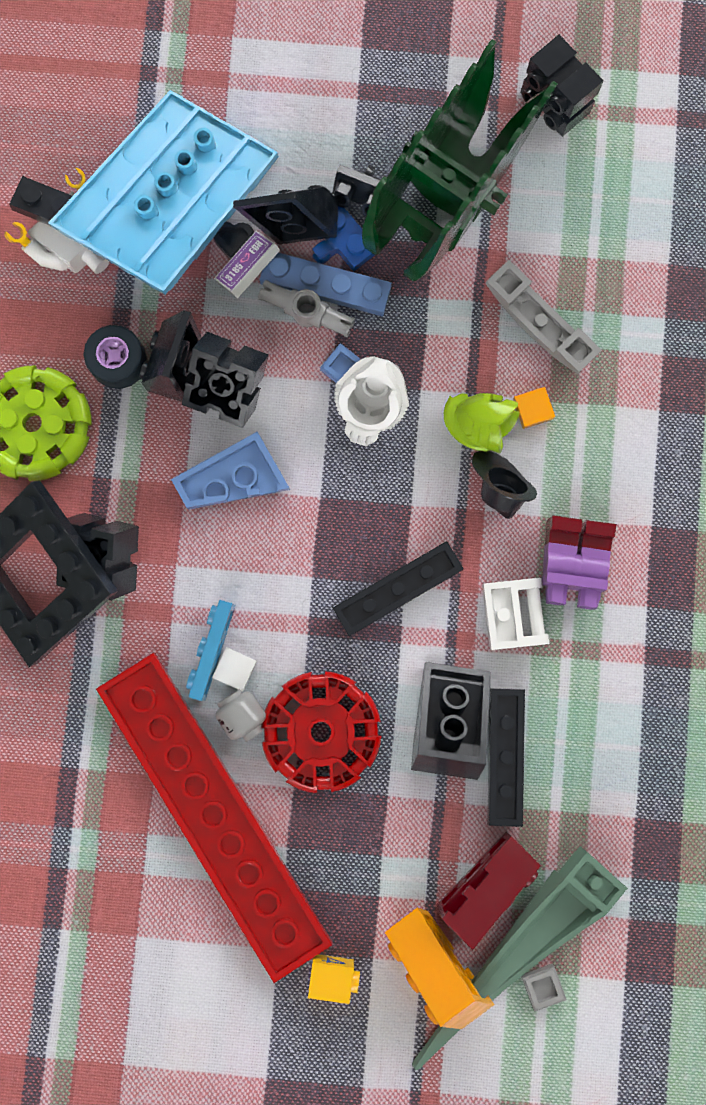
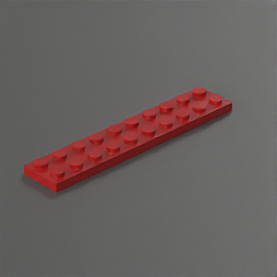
M156 653L150 654L96 688L273 983L332 946L331 938Z

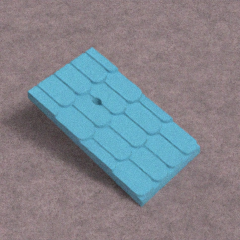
M170 90L48 223L66 237L83 245L96 255L103 257L123 271L130 273L150 287L166 295L175 286L195 259L197 260L226 220L230 219L236 209L233 208V201L245 199L250 191L255 189L279 157L278 152Z

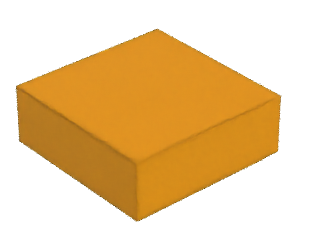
M545 387L514 396L513 401L518 403L516 410L520 412L519 419L523 429L554 420L555 414Z

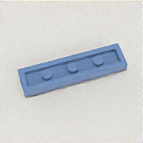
M282 253L276 254L262 270L259 279L262 285L265 280H268L290 291L293 289L298 291L304 289L313 290L322 301L382 317L384 316L392 287V282Z

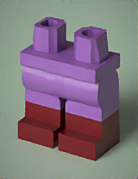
M554 515L547 520L542 586H546L547 604L566 605L567 591L569 589L579 591L577 608L597 609L601 593L607 590L612 540L615 537L617 524L590 520L582 523L583 519Z

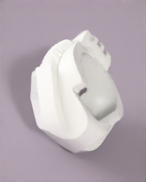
M375 356L362 358L335 385L336 392L334 393L337 411H339L338 414L342 416L343 420L347 422L345 434L351 442L363 446L374 443L381 431L395 427V424L401 421V418L406 414L407 407H409L404 376L399 367L389 360Z

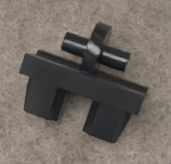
M339 165L332 194L338 199V206L342 208L349 207L351 201L362 205L361 213L366 217L375 187L381 180L373 176L375 172L374 166L368 165L365 173L356 169L353 170Z

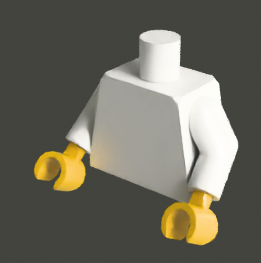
M75 168L81 176L80 182L72 184L66 174L65 181L70 187L76 188L78 191L85 183L86 178L81 169ZM73 191L69 193L72 196L75 194ZM40 221L28 232L23 224L13 222L12 224L20 230V237L18 239H14L8 232H4L5 238L9 242H19L22 245L21 249L42 267L59 271L70 269L72 272L78 273L88 265L94 273L99 274L109 265L108 260L96 255L88 248Z

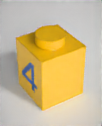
M319 954L315 956L312 962L308 998L349 1004L351 993H358L360 971H354V959Z

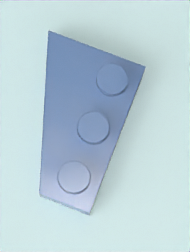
M258 432L171 479L188 510L290 490Z

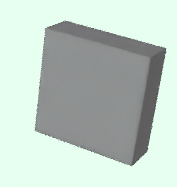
M553 963L521 976L534 1012L566 1000Z

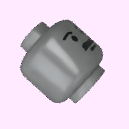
M238 689L217 704L220 709L217 710L215 717L230 739L237 740L243 737L245 742L263 731L259 725L264 722L266 713L251 692L242 693Z

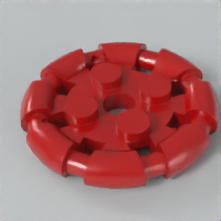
M325 671V674L312 675V672L303 673L281 686L283 690L275 698L272 696L265 708L266 718L261 723V728H264V741L261 742L268 763L275 773L279 771L287 778L286 783L310 793H317V790L331 789V793L340 791L361 779L360 774L367 766L371 768L381 745L382 735H378V722H381L380 715L371 696L367 691L363 693L356 687V682L351 678L330 671ZM313 688H326V698L313 699ZM345 695L355 703L349 711L338 703ZM292 698L301 704L293 714L285 708ZM318 722L328 724L331 729V736L324 742L316 741L311 734L313 725ZM364 723L365 736L354 737V724ZM287 727L288 740H278L277 728ZM349 750L358 756L350 766L342 760ZM293 753L304 761L297 769L287 761ZM316 766H329L330 776H317Z

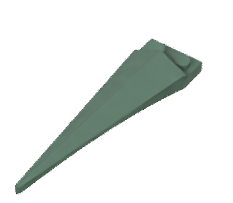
M579 846L559 872L553 870L472 980L482 998L489 996L493 1001L540 961L604 917L628 888L586 850ZM439 1025L412 1062L414 1069H420L460 1029L440 1027Z

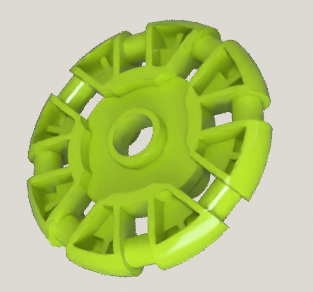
M35 365L22 366L3 373L5 377L0 380V443L5 441L9 448L0 451V473L16 480L19 477L28 478L29 481L46 480L61 474V470L70 463L73 465L80 458L90 438L87 436L88 426L92 425L91 411L84 393L78 392L75 388L77 384L70 377L49 367L46 370L37 369ZM36 382L45 383L44 392L35 389ZM14 387L18 394L8 400L4 394ZM66 396L69 402L62 408L58 401ZM32 416H39L42 421L41 427L35 432H28L26 429L27 420ZM66 423L75 424L74 433L65 434ZM59 447L62 453L52 459L49 454ZM24 455L33 456L30 465L23 464Z

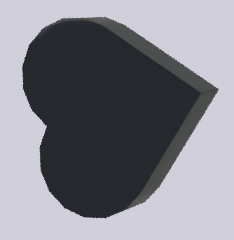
M226 221L213 239L220 250L231 260L254 234V230L247 223L242 222L233 225Z

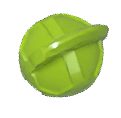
M465 393L455 397L449 396L444 408V422L450 434L464 446L477 451L501 453L503 449L502 438L513 429L518 420L520 412L515 411L518 403L509 399L502 401L503 396L492 393H479L470 397Z

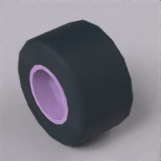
M118 325L104 326L92 333L85 343L83 356L86 367L99 383L108 388L123 389L132 386L140 380L141 367L144 361H147V356L140 340L131 330Z

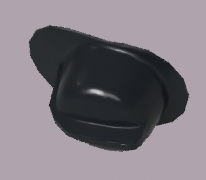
M478 451L474 453L471 458L472 466L482 478L481 497L486 505L495 509L503 517L510 519L522 507L524 502H530L536 498V488L506 458L491 451Z

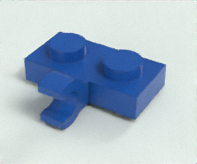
M338 206L337 237L327 238L312 248L314 252L312 257L317 263L325 264L338 253L353 272L375 255L366 250L363 245V229L348 211Z

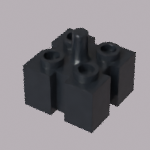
M558 34L530 58L526 70L528 75L523 81L520 93L526 103L529 99L549 87L552 81L558 83L543 109L545 113L543 119L550 129L556 130L563 137L590 114L595 103L593 98L598 95L604 80L586 62L582 65L576 58L577 52Z
M206 332L192 349L188 372L193 373V375L185 384L182 405L204 414L210 408L219 411L218 419L243 428L256 409L261 389L257 386L264 377L269 354L245 345L240 351L231 348V340Z
M87 513L68 517L69 522L118 589V592L109 600L112 601L136 591L137 565L133 564L130 558L131 554L138 552L139 526L120 521L105 524L106 518ZM57 568L56 586L67 588L69 584Z

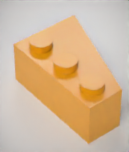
M417 907L385 931L390 941L388 944L389 951L398 962L402 961L408 971L406 979L416 993H421L427 1003L424 1006L425 1012L435 1025L439 1024L440 1027L463 1029L495 1005L489 996L485 998L480 996L471 981L475 976L468 967L465 970L463 969L452 951L455 948L428 911Z

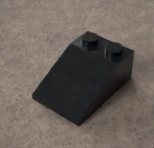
M312 185L306 190L299 191L286 189L279 191L278 194L233 201V208L278 245L337 237L338 199L324 186Z
M183 310L164 320L160 330H156L153 333L150 343V349H152L149 361H144L140 371L141 383L148 392L182 402L185 384L193 375V373L188 372L192 349L202 338L191 312Z
M425 662L413 739L411 770L478 780L486 766L491 672Z

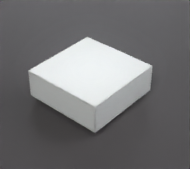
M226 647L212 678L240 689V691H244L257 661Z

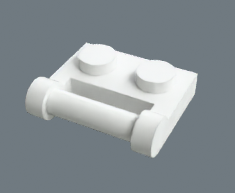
M541 578L482 584L490 650L550 644L549 635L545 634L539 590L543 588ZM526 590L532 636H523L518 591Z

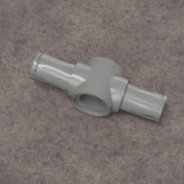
M268 280L264 281V289L261 288L258 295L259 300L284 309V313L294 317L296 323L301 327L315 326L321 328L323 326L344 335V337L349 336L355 318L330 308V304L321 301L318 294L313 290L304 289L298 291L293 289L290 291ZM307 303L315 307L314 311L309 314L301 313L298 310L300 306Z

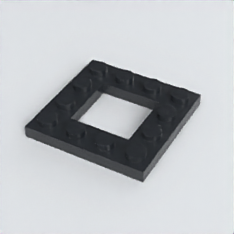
M40 480L31 482L0 513V626L28 667L38 664L118 592L116 586ZM32 534L35 535L69 584L37 616L1 567Z

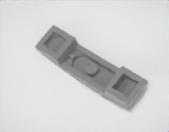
M508 260L485 284L508 314L535 342L563 365L579 374L602 349L579 327L574 330L530 287L532 281Z

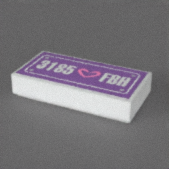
M256 230L214 279L238 299L280 249L274 242Z

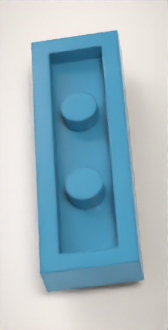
M219 600L218 606L212 605L207 624L211 625L208 637H202L196 656L201 657L198 669L191 670L186 688L191 690L189 698L206 701L213 679L212 676L216 670L236 607L233 603Z

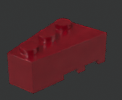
M506 831L437 903L436 906L441 919L473 950L503 912L512 905L520 891L535 881L539 874L537 870L541 865Z

